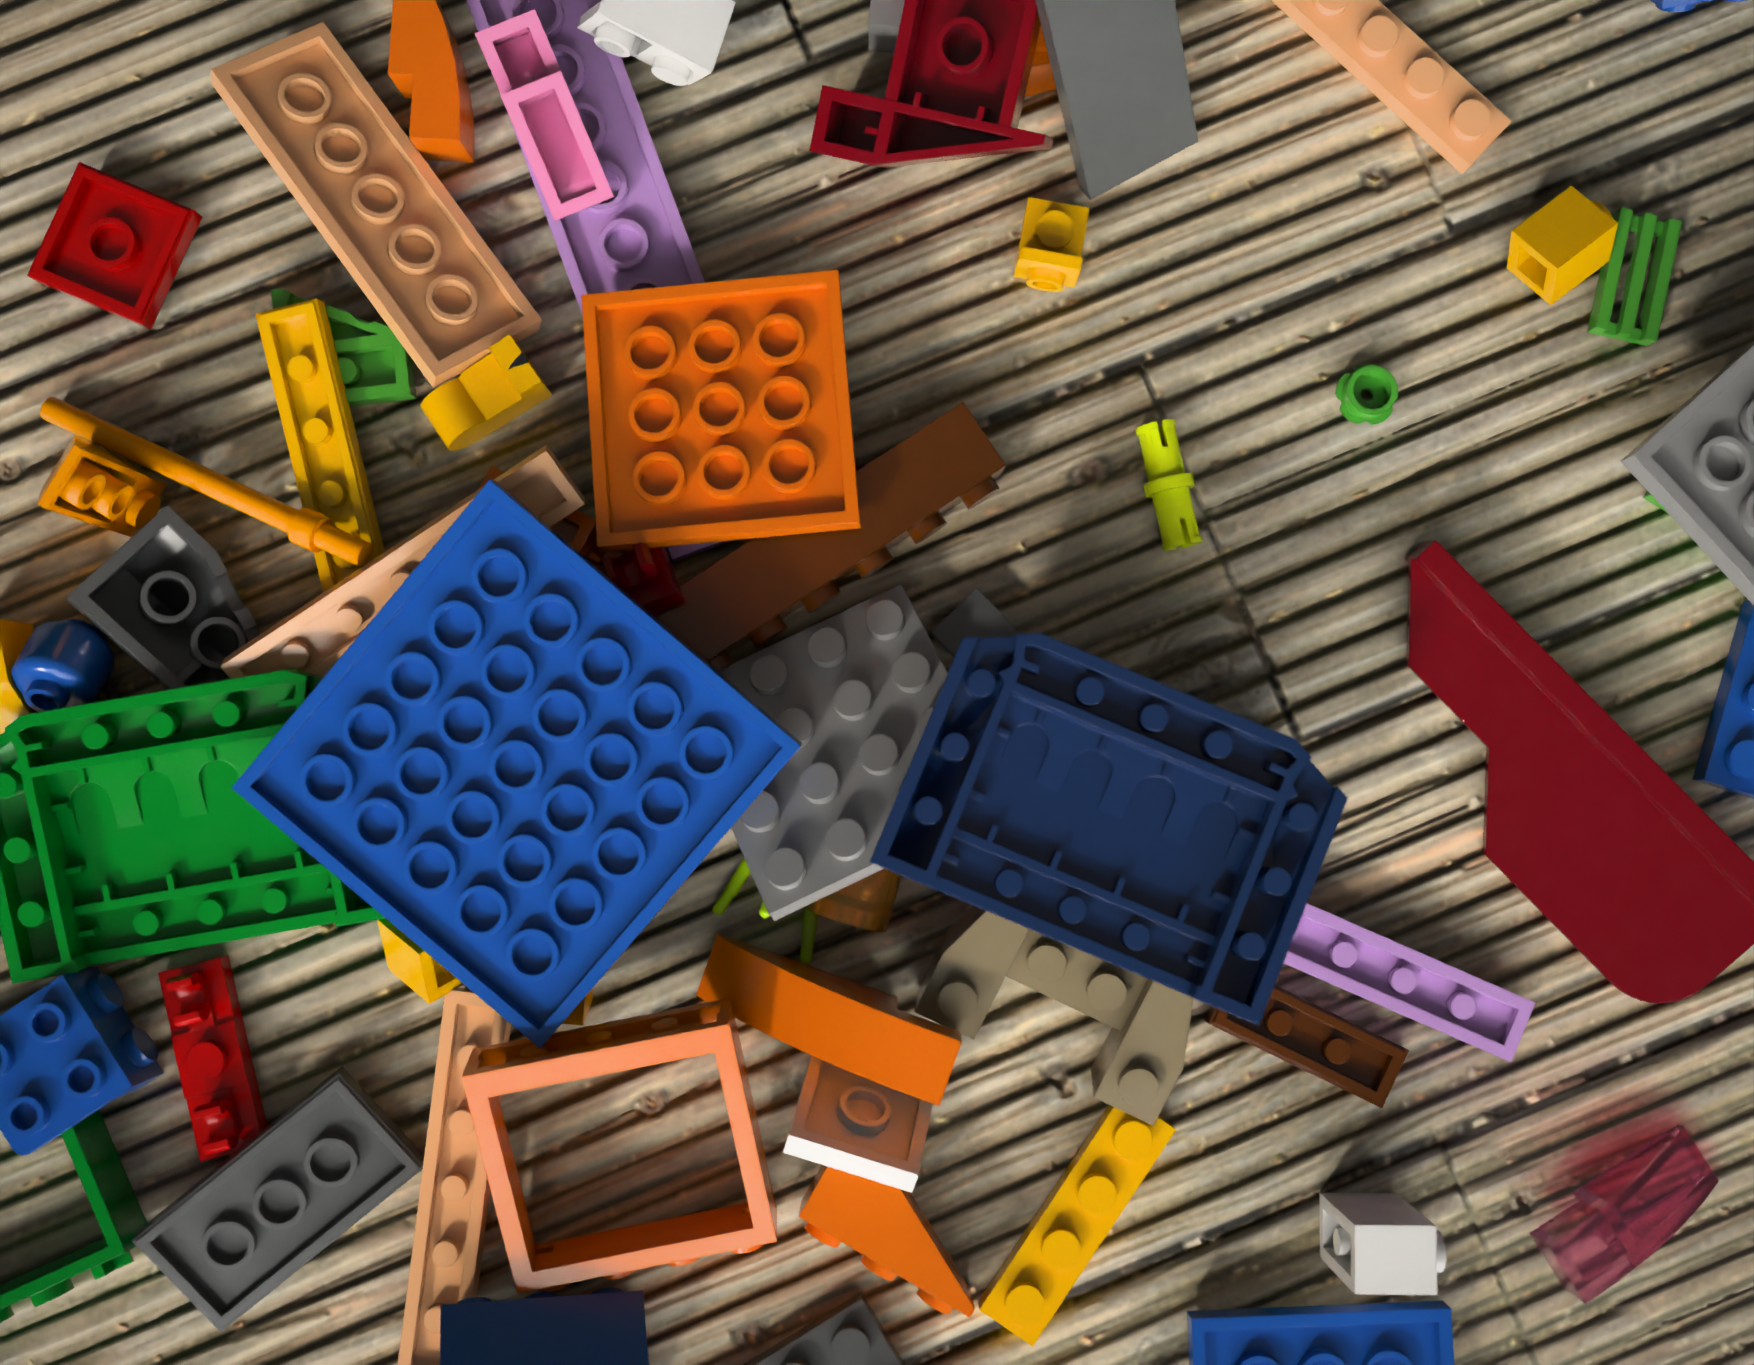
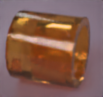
M884 868L809 904L807 910L852 926L877 932H886L902 876Z

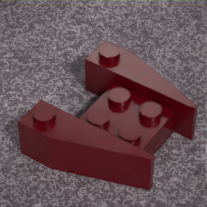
M905 0L885 98L822 85L809 151L867 165L890 168L1052 149L1053 138L1044 134L1017 129L1041 28L1036 1Z

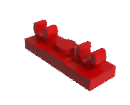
M229 955L158 973L172 1034L171 1040L184 1098L189 1109L200 1162L235 1153L267 1127Z

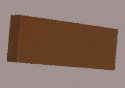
M1274 985L1259 1026L1213 1006L1210 1007L1204 1020L1208 1024L1380 1108H1383L1409 1052L1408 1049Z

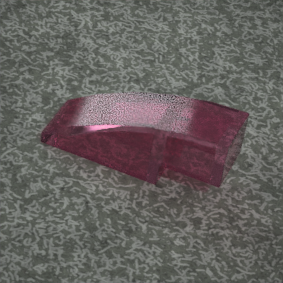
M1677 1124L1575 1190L1573 1194L1578 1202L1529 1234L1564 1289L1586 1304L1625 1277L1672 1237L1703 1204L1719 1180L1685 1127Z

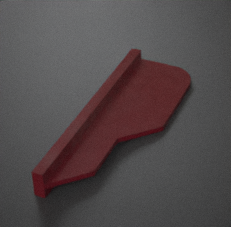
M1436 540L1423 541L1405 558L1409 563L1406 666L1486 746L1483 854L1613 986L1624 994L1649 1003L1676 1002L1696 994L1754 944V862Z

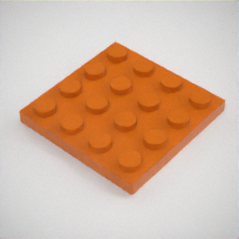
M838 270L581 295L597 547L602 552L634 550L633 545L639 542L646 544L649 548L861 528L842 297Z

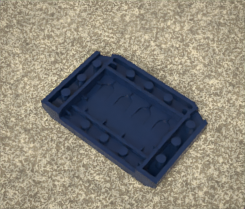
M1042 633L979 639L978 637L963 638L869 862L1259 1026L1348 798L1338 786L1333 787L1310 761L1312 758L1310 754L1292 737Z

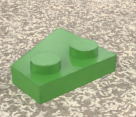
M281 288L271 289L273 309L307 301ZM327 305L326 311L349 406L355 407L417 399L412 358L391 329L386 325L375 321L368 322L355 317L352 313Z

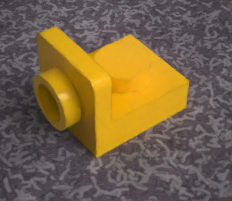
M1028 197L1013 277L1027 279L1026 284L1042 291L1056 292L1063 290L1064 286L1074 287L1081 272L1083 262L1081 255L1090 208Z

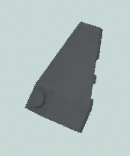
M168 505L67 595V602L166 690L230 679L220 667L224 658L260 635L256 627L257 624L227 574L228 571L218 552Z

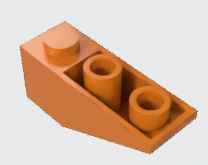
M821 1165L801 1200L799 1217L807 1221L805 1225L806 1231L828 1246L837 1248L842 1242L863 1254L861 1258L863 1265L886 1280L894 1281L898 1275L919 1288L917 1295L920 1299L937 1311L950 1314L954 1308L970 1318L975 1310L971 1289L911 1192Z

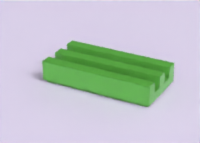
M1620 207L1612 214L1613 219L1618 222L1610 261L1600 268L1587 333L1649 346L1658 339L1682 221L1669 218L1662 222L1657 220L1658 215L1644 213L1641 216L1632 215V209ZM1633 232L1636 233L1630 267L1626 274L1618 324L1610 322L1628 233ZM1653 237H1655L1656 241L1651 260L1648 280L1646 284L1644 299L1642 303L1638 327L1634 328L1643 283L1645 279L1647 264L1649 260Z

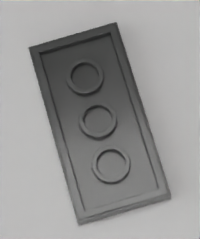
M1035 0L1079 186L1090 200L1198 142L1175 0Z
M341 1066L140 1228L133 1237L132 1242L222 1332L423 1169L424 1154L350 1073Z

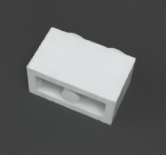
M1319 1193L1320 1258L1354 1294L1437 1295V1273H1442L1446 1265L1445 1243L1441 1232L1437 1230V1225L1396 1193Z

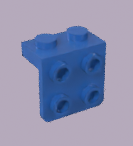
M97 966L80 970L76 973L61 975L0 1015V1130L13 1151L19 1155H28L37 1151L111 1101L144 1087L164 1074V1071L157 1062L158 1050L155 1043L144 1030L135 1027L122 1006L124 1004V997L121 989L110 976L101 973Z

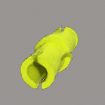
M1175 419L1162 420V425L1160 426L1155 421L1135 429L1136 436L1139 438L1148 482L1143 485L1145 497L1152 498L1163 552L1176 550V547L1179 546L1180 549L1203 542L1202 536L1199 534L1189 490L1195 486L1192 473H1185L1175 429Z

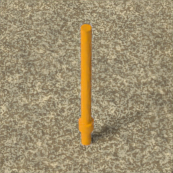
M49 397L41 406L40 415L42 419L288 533L290 542L311 552L318 553L321 550H325L359 567L367 564L372 557L373 545L335 527L331 517L309 507H303L300 510L56 397Z

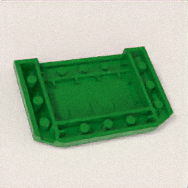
M289 668L25 714L5 727V732L0 735V931L12 984L67 973H76L90 965L336 923V926L339 927L385 919L377 910L231 788L324 677Z

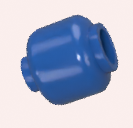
M77 619L48 621L34 629L11 668V676L26 703L38 712L92 703L99 697L114 668V654L103 634L93 625Z

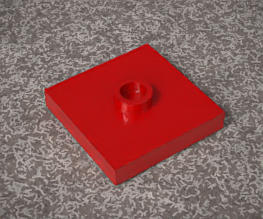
M79 162L27 276L38 283L152 330L202 216L191 208Z

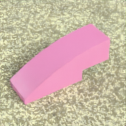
M533 9L475 33L554 221L613 198L612 190L536 10Z

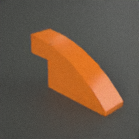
M719 933L716 936L696 993L698 997L706 1002L731 998L735 1018L753 1028L851 1073L940 1106L962 1043L960 1031L898 1010L897 996Z

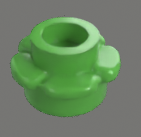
M1367 363L1357 365L1351 374L1345 373L1342 375L1336 385L1335 393L1336 397L1341 400L1340 411L1347 420L1355 424L1368 421L1369 424L1376 425L1385 421L1392 414V406L1398 398V387L1395 378L1388 370ZM1362 390L1371 392L1372 397L1369 401L1361 397Z

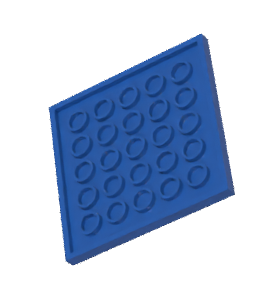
M489 480L231 788L523 1035L541 1048L803 743L495 480Z

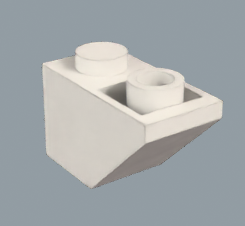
M601 0L580 17L577 28L594 36V43L602 50L619 57H629L631 55L652 66L651 72L660 80L677 86H685L686 84L691 85L713 72L736 2L733 0Z

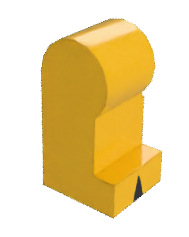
M510 334L490 346L488 349L491 353L461 372V376L437 387L423 399L420 407L448 450H460L478 442L552 396V393L528 357Z

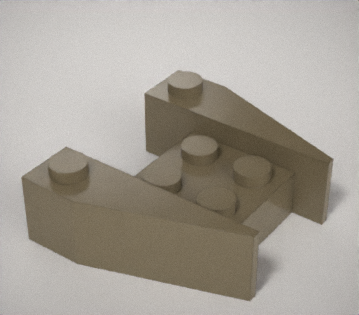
M972 906L945 933L919 986L914 1012L943 1026L960 1031V1034L974 1040L1005 977L1017 981L1112 1027L1091 1068L1093 1097L1154 1126L1184 1067L1193 998L976 906Z

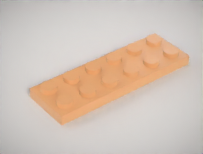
M324 22L211 69L213 87L433 388L459 375L491 352L488 348L508 334L518 343L539 331L542 319Z

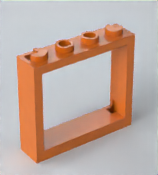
M731 998L555 1032L541 1048L528 1038L472 1050L461 1077L517 1293L537 1289L544 1292H554L569 1286L573 1282L598 1277L619 1279L632 1274L638 1269L663 1264L684 1266L695 1262L703 1256L728 1251L739 1254L749 1253L761 1248L764 1244L777 1242V1207ZM715 1053L748 1203L536 1245L498 1095Z

